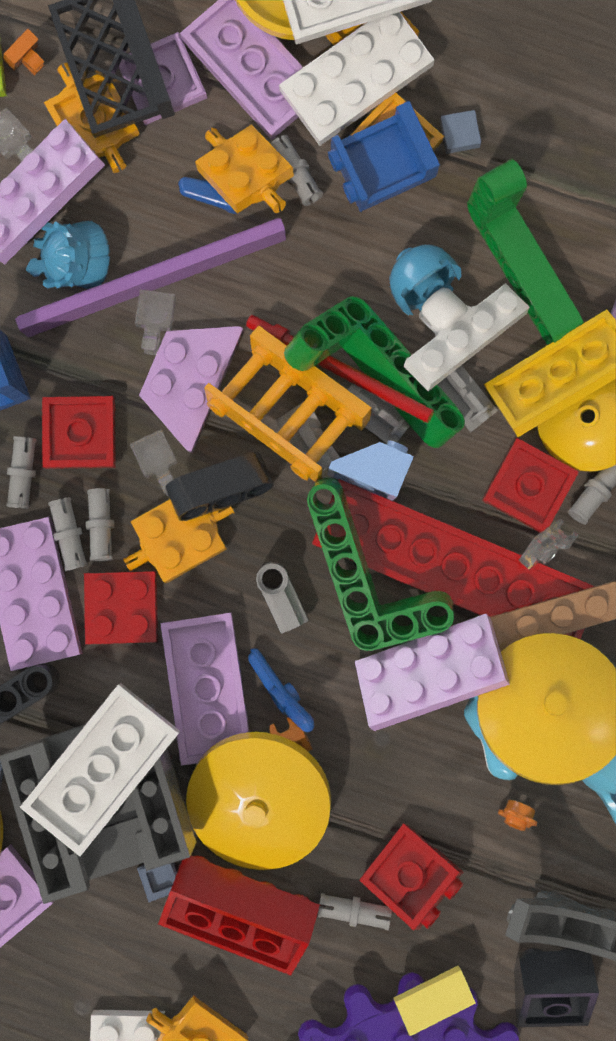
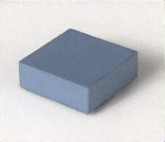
M475 110L440 117L439 122L442 135L444 136L443 142L446 154L480 148L481 139Z
M175 862L146 871L144 864L137 867L148 902L169 895L178 872Z

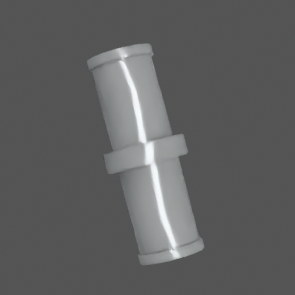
M287 135L281 136L283 143H281L279 138H276L272 141L271 145L293 167L294 176L286 182H291L304 206L311 205L310 198L314 204L322 197L323 192L309 173V164L305 159L300 158Z
M13 436L11 468H7L10 482L6 506L29 509L31 478H35L36 471L32 469L37 439Z
M616 466L601 470L594 479H588L584 485V492L572 508L568 510L569 515L573 519L586 525L601 503L607 502L611 498V490L616 485Z
M110 489L87 490L89 521H86V529L90 530V561L113 560L111 529L114 528V520L110 518Z
M71 497L48 502L56 533L53 536L55 541H59L65 571L87 566L79 536L83 533L81 527L77 528L71 505Z
M321 893L320 904L333 906L334 908L319 906L318 917L346 921L352 927L362 924L389 930L390 919L376 917V915L391 917L392 910L388 906L360 901L361 897L353 896V900Z

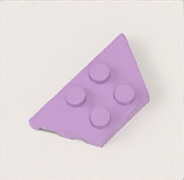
M239 326L166 331L139 396L188 452L193 453L211 410L207 406L208 401L204 387L210 383L218 390L220 389L244 332L243 328Z

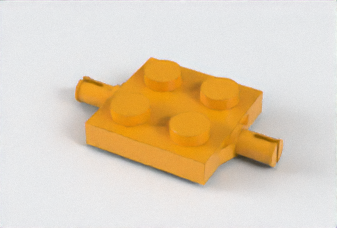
M64 63L70 76H67L64 68L60 65L57 71L60 73L66 87L60 94L44 102L55 124L58 126L66 119L98 157H106L114 173L120 172L114 159H116L121 170H124L126 163H124L117 149L125 142L140 135L138 128L133 124L94 138L69 65ZM96 74L86 78L83 83L84 88L97 93L104 77ZM111 81L104 97L119 103L121 98ZM88 97L91 105L94 99ZM100 103L94 115L97 125L111 120L116 109Z
M252 124L229 139H225L216 128H211V132L210 130L206 132L205 139L209 141L214 149L195 161L197 170L238 214L251 204L265 201L274 213H279V208L282 211L286 206V202L276 193V190L281 184L294 176L293 167Z
M169 499L130 521L139 536L141 550L123 558V560L128 564L126 566L130 571L149 561L155 566L163 582L167 584L227 550L219 535L216 522L235 512L229 506L192 520L179 521Z
M194 995L179 1014L172 1019L161 1013L157 1008L152 1009V1014L149 1013L146 1019L148 1024H151L161 1032L160 1037L156 1041H249L245 1032Z

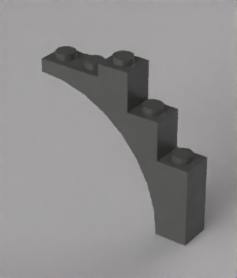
M538 891L537 896L534 898L516 899V902L508 912L507 922L509 925L505 936L518 943L557 945L616 961V912L607 908L591 909L555 891Z

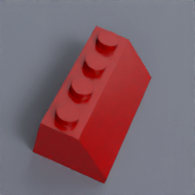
M190 856L183 859L158 925L285 974L292 975L310 943L320 905L311 902L303 895L290 894L277 889L272 883L259 882L246 877L238 870L225 869L212 864L204 857Z

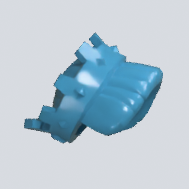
M55 221L54 224L47 222L41 228L46 231L43 238H34L33 247L41 249V260H37V258L30 259L26 271L34 277L44 274L47 279L43 280V286L47 289L51 287H57L58 289L60 287H73L76 285L89 290L101 285L105 281L109 269L110 249L107 244L106 234H104L100 225L92 221H82L74 224H61Z

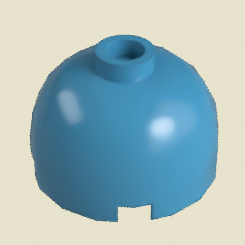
M420 245L414 248H407L398 255L389 277L391 293L402 311L407 315H413L411 310L419 309L421 311L424 302L439 289L448 288L453 291L454 289L450 284L455 277L460 280L461 268L447 252L435 245Z

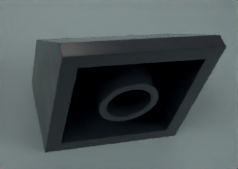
M531 948L524 952H518L514 967L517 1028L588 1026L599 995L591 954L571 948H563L559 951H542L538 948Z

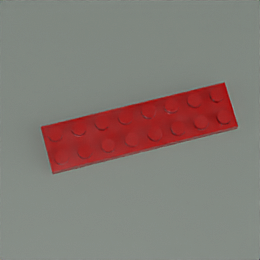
M341 479L338 480L343 488L369 569L426 593L432 591L445 592L451 597L454 605L480 616L487 614L491 617L594 587L591 584ZM333 494L329 504L335 501V497ZM334 523L327 526L329 533L334 537H342L346 534L344 527L340 524ZM316 532L312 545L322 548ZM347 557L345 558V559H348V560H350V561H352V562H355V561H353L351 558H347ZM585 628L564 635L581 639Z

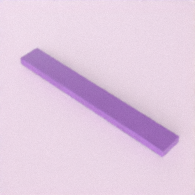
M281 218L271 220L17 316L15 320L23 334L27 337L34 336L285 241L284 225Z

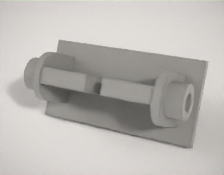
M462 365L438 383L439 387L462 412L465 419V427L470 433L498 411Z
M352 384L348 391L372 407L370 421L365 428L386 444L388 440L398 442L410 425L392 404Z

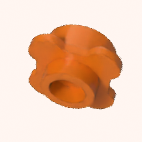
M508 800L506 808L504 810L499 809L498 811L499 815L506 818L504 823L517 830L525 831L526 827L537 826L538 822L533 820L535 810L523 803Z

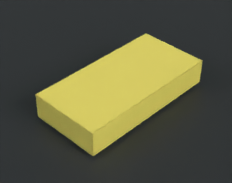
M459 966L393 997L410 1036L476 1004Z

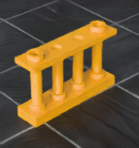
M258 326L250 335L253 356L222 392L210 383L204 387L208 401L207 406L220 417L228 416L292 464L290 466L292 471L304 480L310 478L316 482L322 478V467L317 462L347 426L352 427L354 425L362 431L370 421L372 407L315 366L306 371L294 369L285 359L284 350L286 345ZM271 364L279 370L281 376L251 411H246L233 401L234 398L263 365L268 366ZM298 384L307 391L308 397L276 433L262 423L261 420L291 385L296 386ZM327 405L335 411L336 418L308 452L304 454L290 444L289 441L318 406Z

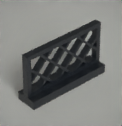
M62 0L48 5L94 138L161 115L162 120L175 115L135 0H113L114 5L108 17L93 11L99 0ZM71 10L82 14L75 29L62 24L59 15ZM117 15L119 17L120 23L115 21ZM89 17L104 24L97 39L82 33ZM111 27L125 34L119 49L104 43ZM66 33L71 35L69 41L67 39ZM78 39L93 45L86 61L74 56L72 53ZM128 47L130 48L132 55L126 53ZM100 49L115 55L108 71L93 65ZM122 59L136 65V70L130 81L115 75ZM77 65L80 66V67H82L80 73H79V70H78V68H77ZM89 71L104 77L97 93L84 88L83 83ZM139 79H141L143 87L137 85ZM111 81L126 87L119 103L104 97ZM133 91L146 96L150 105L137 111L126 107ZM88 97L94 99L91 105ZM100 103L116 109L111 120L97 125L94 115Z

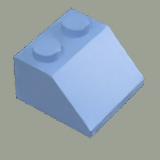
M388 440L387 445L379 442L331 461L327 475L393 501L399 493L414 456L407 454L408 448L404 445Z

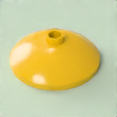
M616 379L538 425L541 441L546 450L555 459L573 469L588 472L601 471L616 466ZM587 410H592L595 413V419L591 423H584L582 420V414Z

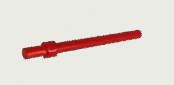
M251 315L247 320L246 327L254 331L260 326L286 346L294 338L290 334L289 329L279 324L272 325L255 315ZM332 356L317 364L426 423L431 420L434 414V410Z

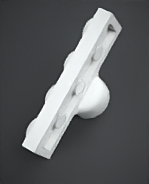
M506 283L474 307L465 305L450 289L441 288L424 302L419 313V318L435 333L436 337L407 358L404 367L429 391L525 316L530 307Z

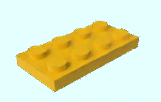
M606 309L567 333L557 342H552L484 384L487 392L517 437L616 379V319Z

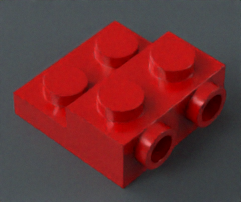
M403 823L359 881L415 931L420 929L422 925L428 929L437 920L441 911L436 907L445 896L451 900L464 884L459 879L464 872L437 848H433L411 827Z

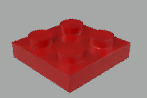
M113 396L42 397L43 468H116L115 398Z
M516 438L482 501L534 530L546 534L579 471Z
M156 571L84 573L85 644L158 642Z

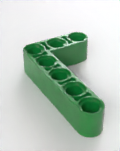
M510 159L477 179L467 202V208L474 224L515 293L530 307L527 313L545 343L549 345L552 342H557L567 333L584 324L516 208L527 189V181L519 164L515 160Z
M348 297L304 324L284 350L285 359L290 366L299 371H306L340 348H343L366 375L434 410L431 420L426 423L392 405L418 436L430 447H442L462 430L465 425L462 412L438 384L427 391L404 367L406 359L412 354L361 298Z
M322 477L316 481L309 491L307 503L355 646L364 651H373L448 630L454 620V606L451 597L445 592L432 591L380 605L341 484L331 477ZM320 489H327L333 493L335 501L330 504L322 503L318 500L316 492ZM334 523L340 524L344 527L346 534L342 537H334L329 533L327 526ZM346 557L351 558L355 561L357 567L353 570H345L340 567L338 560ZM359 591L366 595L367 600L363 603H357L350 598L349 594ZM433 606H442L447 610V613L441 617H435L428 610ZM399 615H405L412 620V623L407 626H400L395 623L394 618ZM369 624L374 626L378 632L374 635H367L361 631L360 627Z

